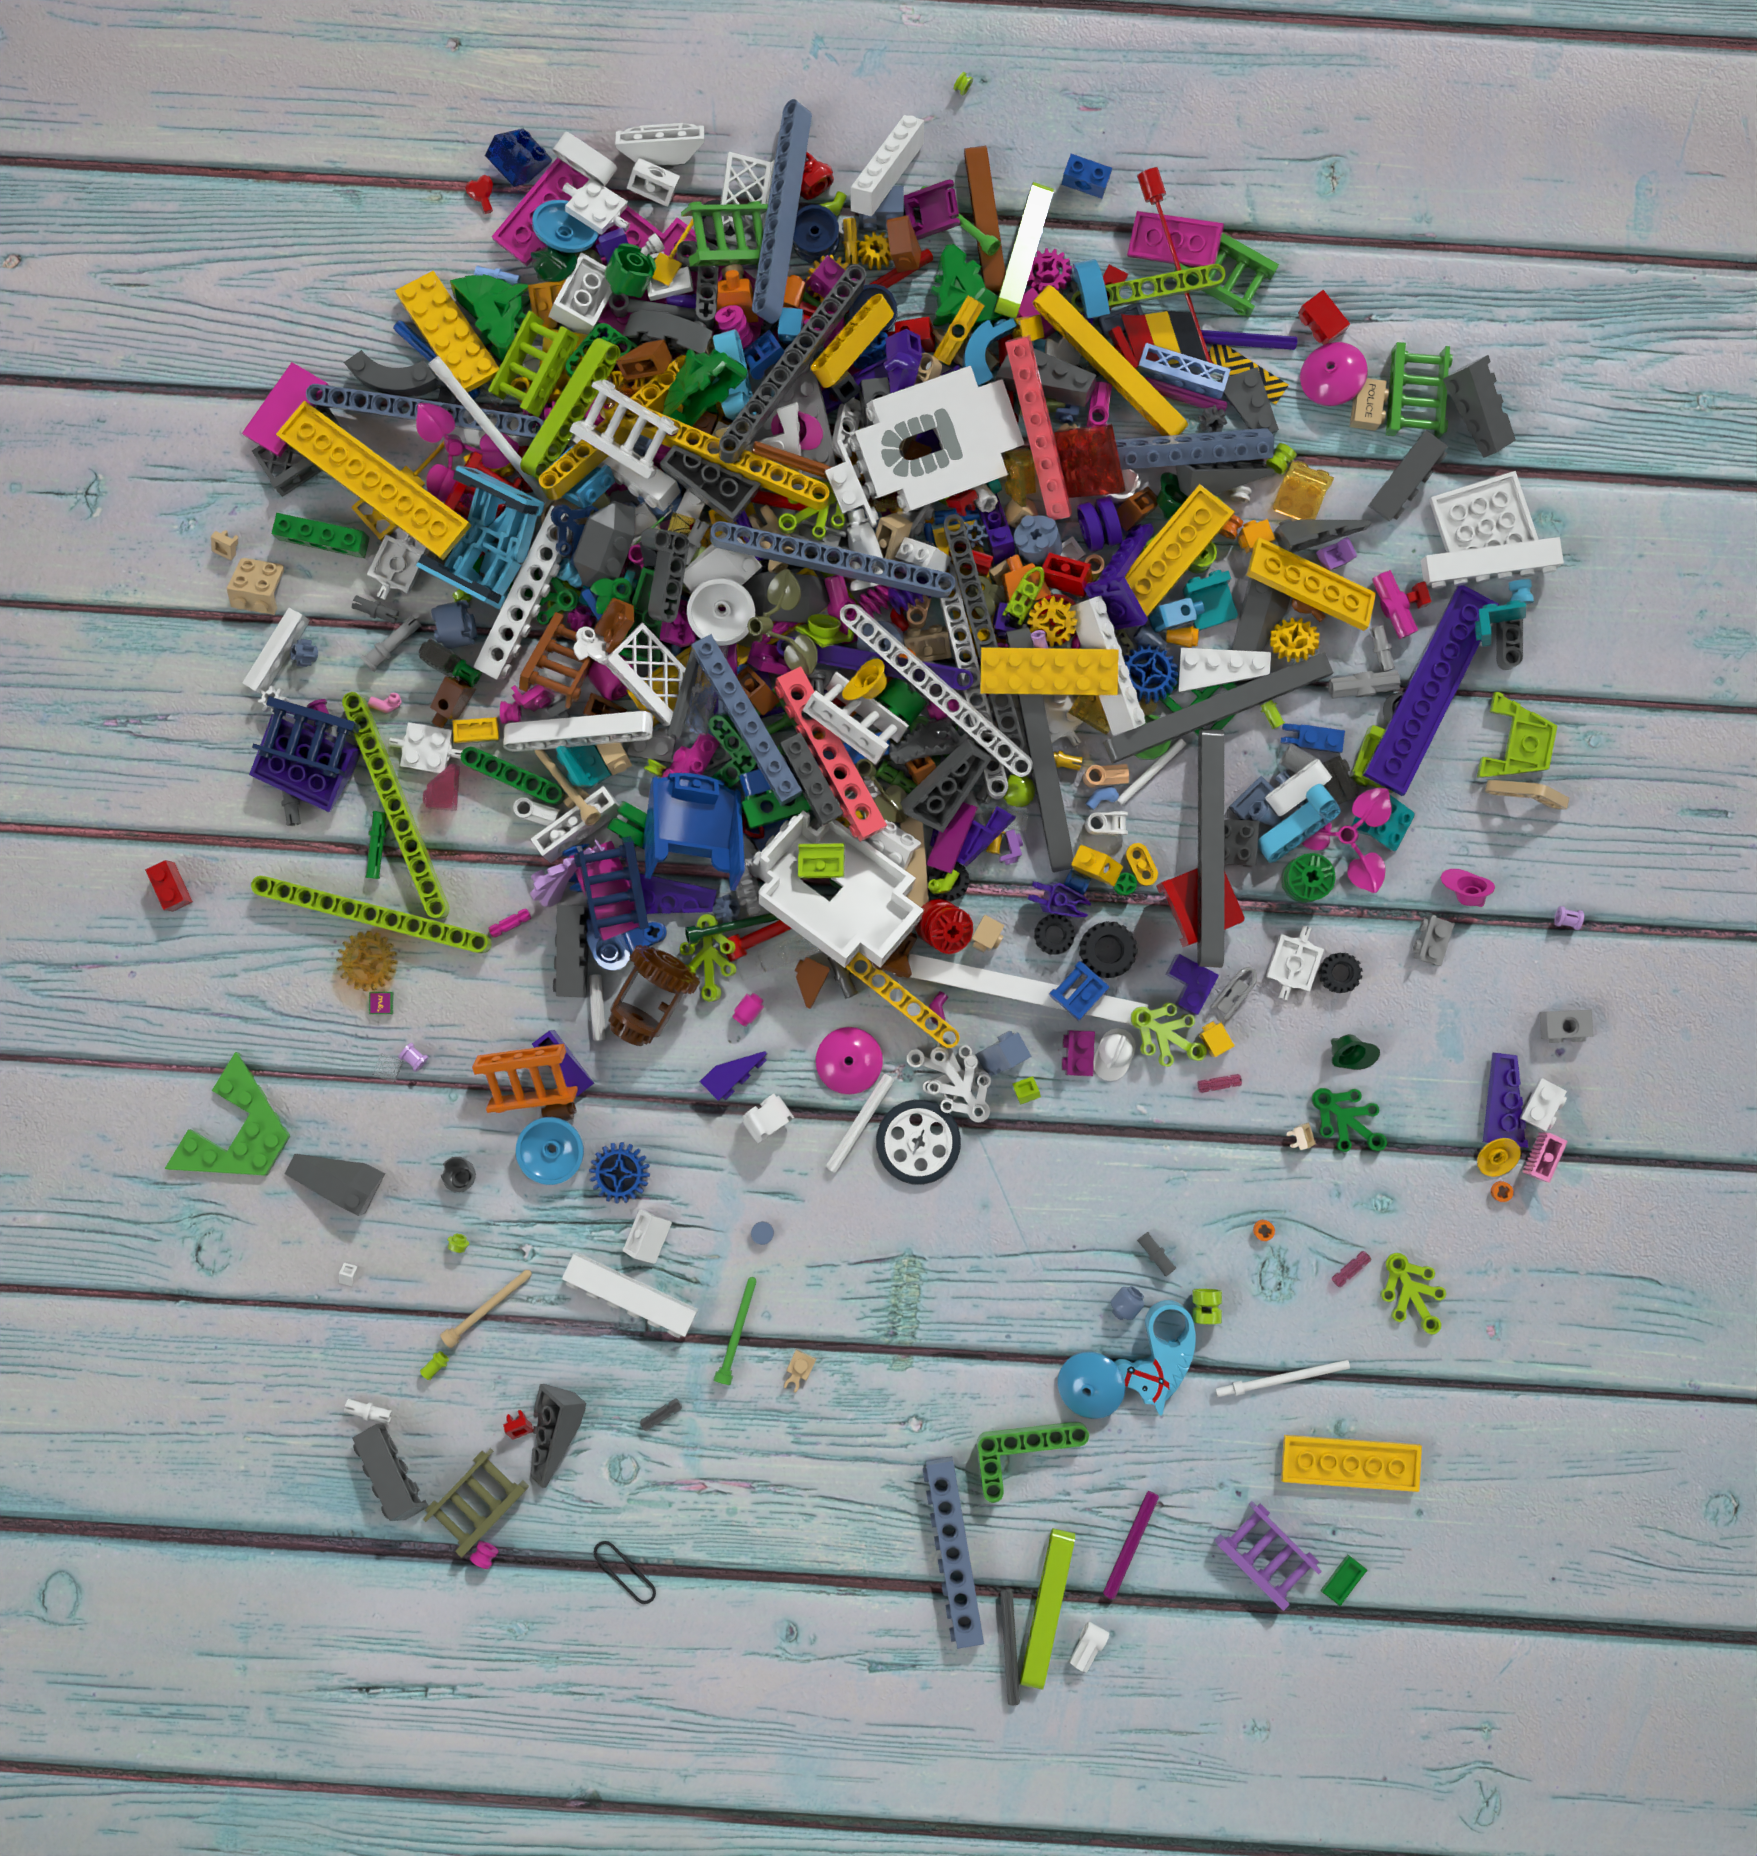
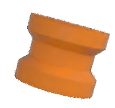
M1233 515L1219 534L1229 539H1236L1238 535L1237 530L1242 527L1243 520Z

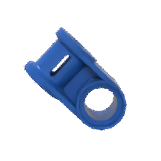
M880 331L853 362L854 366L858 369H865L887 358L883 351L886 354L885 338L888 335Z
M649 922V928L640 930L637 927L623 933L622 935L629 948L630 955L636 946L646 945L650 947L664 940L667 935L666 927L659 922ZM653 927L660 929L657 933L658 937L651 935Z

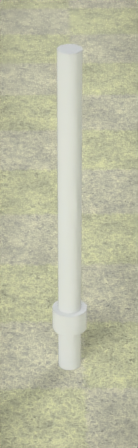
M1348 1360L1243 1383L1242 1381L1232 1382V1385L1215 1388L1217 1398L1235 1394V1396L1243 1395L1245 1391L1350 1369V1364Z

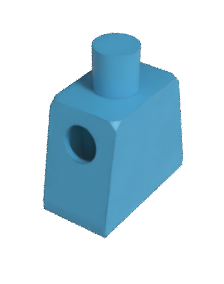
M1186 598L1158 606L1148 617L1152 629L1159 633L1196 620V615L1203 614L1205 609L1201 600L1192 602L1191 598Z

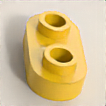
M1141 843L1130 845L1125 852V857L1133 875L1140 885H1152L1158 878V871L1148 849ZM1134 851H1138L1140 853L1139 859H1135L1132 854ZM1143 871L1149 872V879L1142 877Z

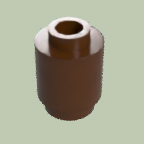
M570 1102L565 1105H546V1107L541 1108L542 1117H556L569 1121L574 1119V1114L577 1113L575 1103Z

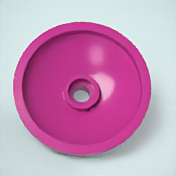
M1333 342L1320 346L1306 358L1300 372L1302 389L1311 401L1319 405L1336 406L1353 399L1364 387L1368 375L1367 362L1361 351L1351 344ZM1335 365L1333 369H1328L1329 366Z
M844 1027L831 1032L822 1040L816 1053V1069L819 1077L827 1087L841 1094H857L867 1090L876 1082L882 1070L883 1057L880 1046L869 1033L862 1029ZM846 1057L853 1058L852 1065L845 1064Z

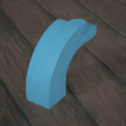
M1096 259L1072 263L1074 272H1072L1071 277L1072 281L1076 282L1079 287L1084 317L1092 318L1110 314L1103 276Z
M1013 318L1007 321L1006 319H1001L994 324V327L987 320L970 337L964 351L962 368L971 366L978 388L990 384L994 378L986 363L985 351L990 344L1015 331L1017 325Z

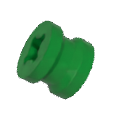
M1122 873L1119 875L1113 888L1117 894L1127 896L1136 890L1137 880L1130 873Z

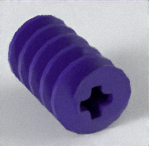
M916 577L919 584H927L924 577ZM893 587L888 589L890 603L899 615L901 607L906 612L908 611V603L916 607L915 599H918L920 603L924 602L923 594Z

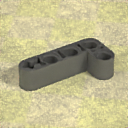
M683 241L677 247L676 260L682 263L680 268L688 267L690 271L698 272L695 321L704 323L707 329L712 330L715 326L719 266L690 267L689 257L696 253L698 249L697 242ZM706 243L710 251L718 249L716 245ZM703 312H708V317H703Z
M647 528L641 535L642 545L645 548L658 551L648 614L653 620L667 623L673 622L677 617L689 550V539L681 533Z

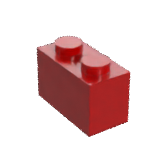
M1324 290L1304 303L1298 312L1301 322L1305 326L1308 325L1313 332L1315 340L1323 345L1334 341L1346 332L1350 325L1349 321Z
M1049 553L1042 566L1044 581L1048 587L1085 597L1086 592L1084 588L1087 583H1091L1093 580L1091 564Z
M164 860L145 869L163 910L173 912L193 903L175 862Z

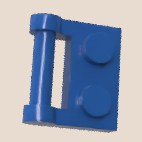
M770 330L743 350L745 362L750 368L751 376L754 379H761L764 376V370L772 364H776L785 353ZM758 353L761 359L756 362L755 355Z
M1078 961L1074 966L1075 969L1056 990L1052 989L1049 996L1080 1021L1110 987L1085 964ZM1081 975L1087 978L1068 999L1062 996Z

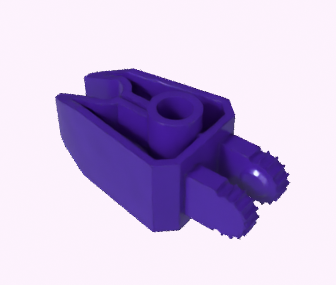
M1033 881L1032 887L1045 892L1043 898L1029 895L1027 900L1040 904L1043 912L1071 917L1088 916V914L1078 911L1076 906L1073 905L1080 903L1091 906L1090 901L1083 895L1061 883L1052 882L1045 885Z

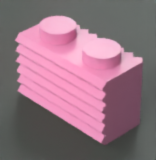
M1539 1132V1136L1536 1137L1537 1140L1533 1145L1534 1148L1531 1149L1532 1153H1529L1530 1157H1527L1529 1161H1526L1527 1165H1524L1525 1169L1522 1171L1533 1178L1550 1183L1568 1141L1551 1133Z

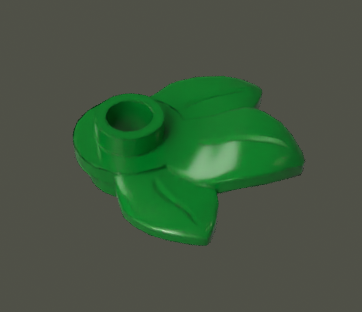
M602 578L594 582L590 587V590L599 596L596 601V612L598 614L605 612L612 598L631 604L629 597L633 589L631 583L625 578H616L613 581ZM623 585L625 588L624 592L618 593L617 587Z

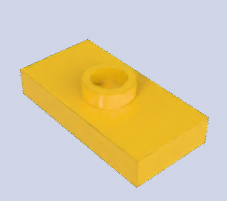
M497 717L452 720L455 744L500 740Z

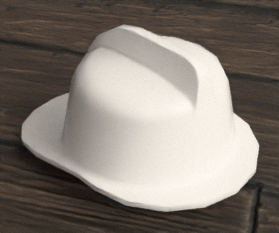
M1116 1028L1109 1030L1102 1037L1094 1055V1070L1103 1080H1118L1128 1070L1136 1048L1135 1040L1129 1032Z

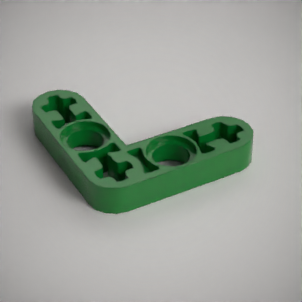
M600 323L593 328L566 361L567 375L570 378L574 374L572 365L576 367L580 363V357L583 359L585 356L583 353L584 349L590 347L593 340L600 338L599 332L602 334L607 332V338L603 336L601 339L615 345L623 343L627 346V350L620 353V357L638 346L610 325Z
M719 713L710 719L709 728L733 759L711 778L723 779L726 781L724 786L730 789L740 780V775L753 770L757 763L730 717ZM722 720L724 724L718 728L716 725L718 721ZM730 729L732 732L724 737L723 734ZM731 736L738 738L740 743L738 748L730 745L729 739ZM751 756L752 760L742 767L740 763H742L746 759V757ZM729 767H734L737 770V778H731L728 775Z

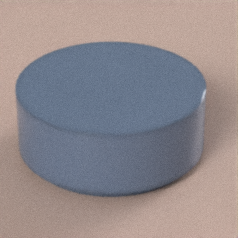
M765 1221L756 1223L751 1230L753 1241L760 1245L769 1243L774 1236L773 1227Z

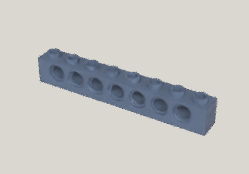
M1268 428L1092 441V464L1097 472L1273 458L1274 435Z
M712 634L691 644L692 653L781 807L800 797L802 793L800 786Z
M953 1456L927 1460V1468H922L924 1482L929 1481L930 1490L926 1491L928 1505L933 1504L934 1513H931L930 1517L932 1528L937 1527L938 1536H934L936 1550H941L942 1559H938L940 1573L945 1574L946 1581L942 1582L943 1595L949 1597L950 1604L945 1606L947 1618H952L953 1627L949 1628L951 1642L956 1641L957 1649L983 1645L984 1639ZM939 1479H944L947 1481V1486L939 1489L935 1486V1482ZM942 1502H948L951 1504V1508L948 1511H941L939 1505ZM946 1525L955 1527V1531L951 1534L944 1533L942 1529ZM949 1548L959 1550V1553L954 1557L948 1556L946 1552ZM956 1570L962 1572L963 1574L962 1577L957 1580L951 1578L950 1576L951 1573ZM962 1593L966 1595V1600L957 1602L954 1597ZM966 1616L970 1619V1622L967 1625H961L958 1620Z

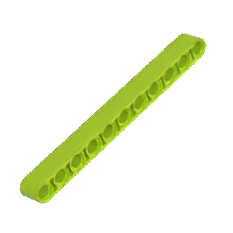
M349 692L344 695L342 706L348 720L359 724L362 719H367V726L364 729H360L358 734L354 733L424 909L430 917L444 919L450 912L449 903L368 707V703L365 698L356 692ZM359 699V705L351 709L352 700ZM375 739V747L368 750L367 743ZM378 760H383V768L380 770H376V762ZM387 780H391V789L385 791L383 788L384 783ZM399 800L401 804L399 810L393 811V802ZM403 821H408L409 828L405 832H401L400 824ZM416 841L417 849L410 853L408 846L411 842ZM420 862H424L426 866L422 873H418L416 869ZM432 882L434 890L427 894L425 886L427 883ZM436 903H441L442 911L436 915L433 912V907Z
M257 876L251 882V889L255 894L475 953H486L492 946V941L488 935L267 876ZM263 881L268 882V888L265 892H262L260 888ZM288 886L290 889V893L287 897L284 898L282 896V890L284 887ZM310 892L311 900L305 903L303 896L305 893ZM331 897L333 905L330 909H326L325 901ZM352 903L355 909L352 914L348 915L346 907ZM374 909L376 917L370 921L368 919V912ZM395 914L398 922L395 926H391L389 918ZM414 920H417L420 924L416 932H413L410 928ZM435 926L441 928V934L437 938H434L432 935V930ZM460 931L463 939L460 943H455L453 936L456 932ZM479 937L484 939V946L481 949L475 947V941Z

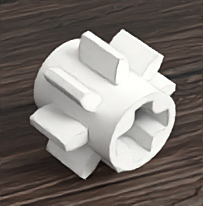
M269 686L268 691L261 690L263 694L262 699L258 700L259 703L265 705L262 709L265 712H268L270 709L271 712L273 710L266 705L269 696L289 701L288 698L281 696L284 690L279 688L275 691L273 686Z

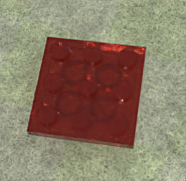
M1112 424L1054 432L1069 498L1119 494L1126 491Z

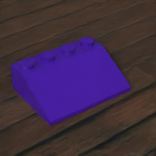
M274 714L271 715L262 742L260 744L261 746L264 745ZM288 714L282 717L272 749L285 753L294 726V717ZM304 723L294 756L307 758L316 727ZM327 732L324 733L315 762L328 766L337 737ZM345 741L337 765V769L345 772L344 777L337 775L336 778H331L323 775V770L276 756L268 759L259 756V751L249 775L318 808L331 812L355 770L361 750L359 747Z

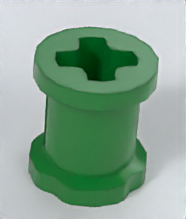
M464 659L457 663L452 673V676L463 679L470 687H474L482 675L480 670H476L466 664Z

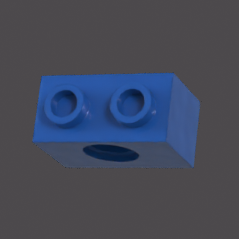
M1071 153L1063 173L1061 185L1103 199L1110 180L1112 167Z

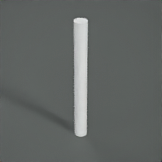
M1180 738L1119 796L1117 802L1123 806L1187 745L1185 741Z

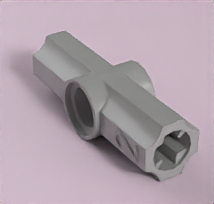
M1397 670L1373 673L1372 671L1353 674V676L1329 680V692L1332 699L1348 696L1367 697L1380 692L1400 689V676Z

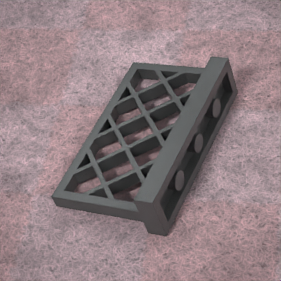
M321 406L316 408L322 414L327 412L328 418L341 427L330 408ZM261 446L252 450L270 479V483L282 497L323 471L303 455L300 462L291 464L293 453L300 454L291 446L285 450L288 453L285 462L276 461L277 456L273 453L271 460L262 459L260 454L265 452L266 449ZM274 466L284 467L283 472L274 478Z

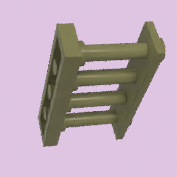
M491 1448L486 1453L482 1450L472 1460L475 1465L438 1503L434 1500L425 1509L428 1513L423 1518L425 1522L433 1515L459 1540L457 1543L460 1546L455 1552L461 1558L529 1487L524 1480L518 1485L515 1482L512 1483L487 1459L494 1452ZM480 1465L506 1490L505 1493L508 1496L503 1501L500 1499L496 1500L472 1476L473 1472ZM464 1482L490 1506L489 1510L492 1513L487 1518L481 1517L455 1492ZM448 1499L474 1523L473 1526L476 1529L471 1535L468 1532L464 1533L440 1509Z

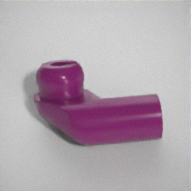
M939 991L928 1008L946 1021L942 1006L949 997L942 991ZM930 1017L931 1021L938 1026V1021Z

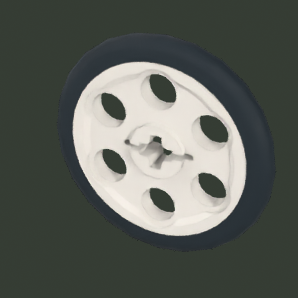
M913 1099L893 1107L884 1116L876 1135V1149L882 1165L893 1177L912 1185H924L939 1180L953 1168L960 1153L961 1136L953 1116L950 1113L943 1112L940 1105L928 1100ZM914 1113L922 1116V1123L919 1126H913L909 1121L910 1116ZM934 1122H939L943 1126V1131L939 1135H934L930 1131V1126ZM897 1126L904 1130L903 1138L898 1140L894 1139L891 1135L892 1129ZM922 1130H924L922 1141L925 1144L924 1146H919L915 1154H912L915 1149V1143L912 1142V1139H917L921 1135ZM943 1145L946 1150L945 1155L940 1158L935 1157L932 1152L934 1146ZM898 1149H903L907 1153V1158L903 1162H898L894 1158V1152ZM918 1158H924L928 1163L927 1168L923 1171L917 1170L914 1166Z

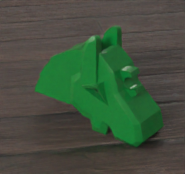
M955 244L946 245L938 264L939 275H936L934 281L939 283L940 287L932 286L931 293L937 297L938 306L933 325L944 326L948 323L951 324L968 295L985 305L971 328L973 331L987 320L990 321L992 327L1001 319L1009 320L1010 317L994 312L998 297L985 287L982 277L978 274L981 266L974 260L965 263L966 253ZM960 324L955 325V327L959 329H964V327Z
M485 274L468 275L450 280L454 299L477 319L475 326L482 332L479 335L480 340L484 346L492 343L490 351L503 362L521 327V323L526 317L523 313V308L530 303V297L522 294L528 290V285L523 283L510 285L499 278L496 279Z
M689 348L685 357V364L677 373L676 379L668 389L669 392L665 399L663 415L692 427L707 408L715 405L718 401L723 403L729 396V389L735 390L746 379L747 369L725 352L720 353L714 349L710 355L704 352L695 355L694 351ZM681 404L684 405L682 413L676 410Z

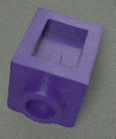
M1000 602L995 609L992 627L997 638L1007 640L1006 632L1017 629L1004 626L1008 625L1010 613L1008 612L1006 617L1002 615L1008 604Z

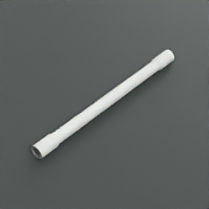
M439 356L435 357L428 364L429 367L447 385L533 489L534 494L545 505L549 499L545 496L539 480L521 470V457L456 380Z

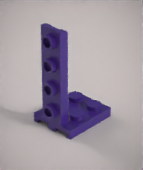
M1151 523L1133 526L1125 540L1122 541L1117 552L1112 556L1107 567L1103 569L1097 582L1087 583L1084 588L1089 599L1101 595L1106 604L1107 614L1114 630L1145 625L1148 620L1126 581L1125 575L1154 533Z

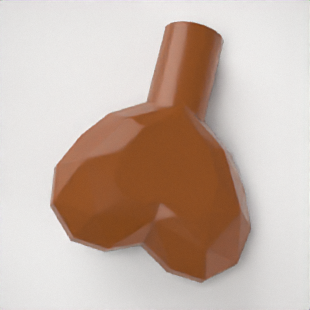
M1295 598L1292 599V607L1295 611L1303 614L1311 613L1319 622L1326 618L1322 611Z

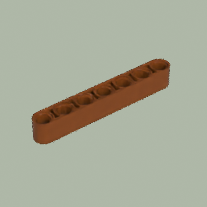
M987 146L964 148L974 226L983 234L993 235L1001 242ZM977 241L981 275L985 287L995 295H999L1006 273L1002 245H1000V248L994 255L988 256L982 251L980 242Z

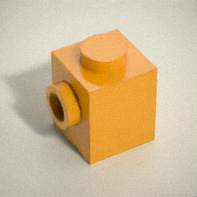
M1268 519L1260 522L1252 520L1243 525L1239 532L1238 542L1240 547L1245 549L1246 554L1253 551L1254 543L1259 537L1271 543L1275 541Z

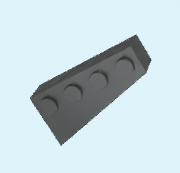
M1033 348L1045 398L1056 399V402L1085 407L1095 389L1096 375ZM1007 354L996 374L995 381L1003 379L1006 390L1014 391V394H1017Z
M966 739L900 802L904 813L943 833L990 762L991 758L987 750L977 743Z

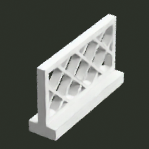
M728 152L720 205H727L730 202L739 204L736 198L742 194H745L750 202L755 201L748 190L756 185L762 193L761 197L756 201H760L761 204H768L775 160L773 159L772 162ZM732 160L741 162L745 169L736 174L731 166ZM755 166L765 168L764 176L760 179L751 170ZM746 172L754 181V183L747 187L739 178ZM734 180L742 189L735 195L728 188L729 183ZM767 211L761 215L763 232ZM722 216L723 226L730 223L734 229L733 218L725 216L727 220L724 221V216ZM743 216L748 224L743 228L744 232L749 228L754 232L753 222L748 216ZM735 234L733 236L725 235L727 243L737 245ZM745 238L746 247L757 248L756 239L755 242H752Z
M641 623L602 662L664 727L669 726L673 711L668 707V697L678 698V695L668 694V681L679 682L680 691L686 668L644 623ZM641 630L648 637V646L636 645V635ZM623 648H632V661H624L618 653ZM636 648L648 649V662L636 661ZM652 649H659L663 653V662H652ZM636 664L648 665V678H641L637 674ZM652 665H663V678H652ZM667 665L675 666L679 670V679L667 678ZM697 680L695 684L696 690L693 692L691 702L705 689ZM652 681H663V694H656L652 690Z

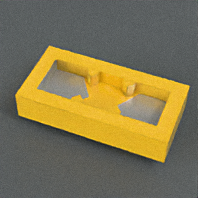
M361 499L351 507L382 542L385 535L389 536L399 528Z

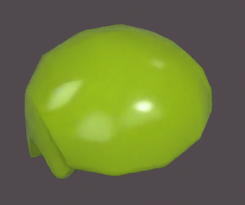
M1010 774L1007 777L1008 789L1003 799L1010 806L1016 808L1025 807L1033 801L1035 785L1028 775L1019 777L1015 774Z

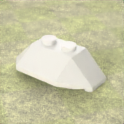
M688 123L636 126L625 131H616L615 145L616 149L634 162L641 158L656 166H676L685 164L704 143V126Z

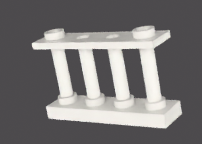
M604 379L593 382L592 387L597 389L599 393L586 420L573 423L569 431L646 479L654 477L658 468L653 466V459L666 433L673 435L678 432L679 428L674 426V422L665 416L659 417L614 389L615 385ZM607 397H610L618 402L619 405L606 431L601 434L594 429V423ZM628 408L639 415L625 444L619 445L614 442L613 436ZM649 421L657 426L658 430L645 456L640 458L633 453V447L646 422Z
M836 672L826 688L829 692L823 696L815 691L810 696L803 711L876 765L889 746L886 741L892 738L898 743L909 725L873 698L844 699L842 692L849 680ZM836 697L846 704L842 710L831 702ZM855 711L865 719L859 723L849 715ZM873 724L883 733L876 736L868 728Z

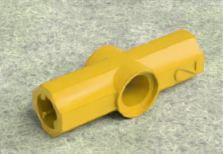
M968 295L933 356L950 366L985 305ZM956 324L962 325L965 329L962 337H957L953 333V327Z

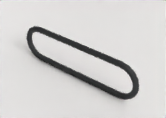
M601 1541L595 1546L593 1552L595 1559L636 1601L641 1604H649L654 1600L656 1596L654 1585L612 1543ZM609 1545L651 1587L653 1594L649 1600L639 1599L598 1557L597 1549L599 1546Z

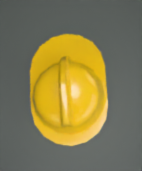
M872 659L862 665L856 675L844 687L842 692L843 698L846 700H855L860 697L872 699L879 695L887 684L883 661Z

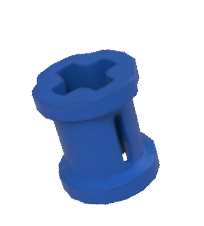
M1071 869L1063 885L1084 895L1091 878H1083L1075 874L1074 870Z

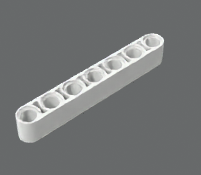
M646 711L508 723L504 726L503 748L507 751L519 752L553 749L558 746L575 747L649 740L653 735V714Z

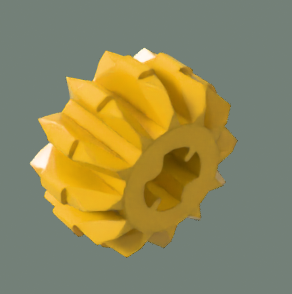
M873 231L872 237L865 234V241H860L859 243L861 249L858 251V256L863 257L861 263L863 265L869 263L868 268L870 270L877 266V270L880 271L882 264L888 268L889 261L893 260L890 254L889 239L885 238V233L882 232L880 236H877V233Z

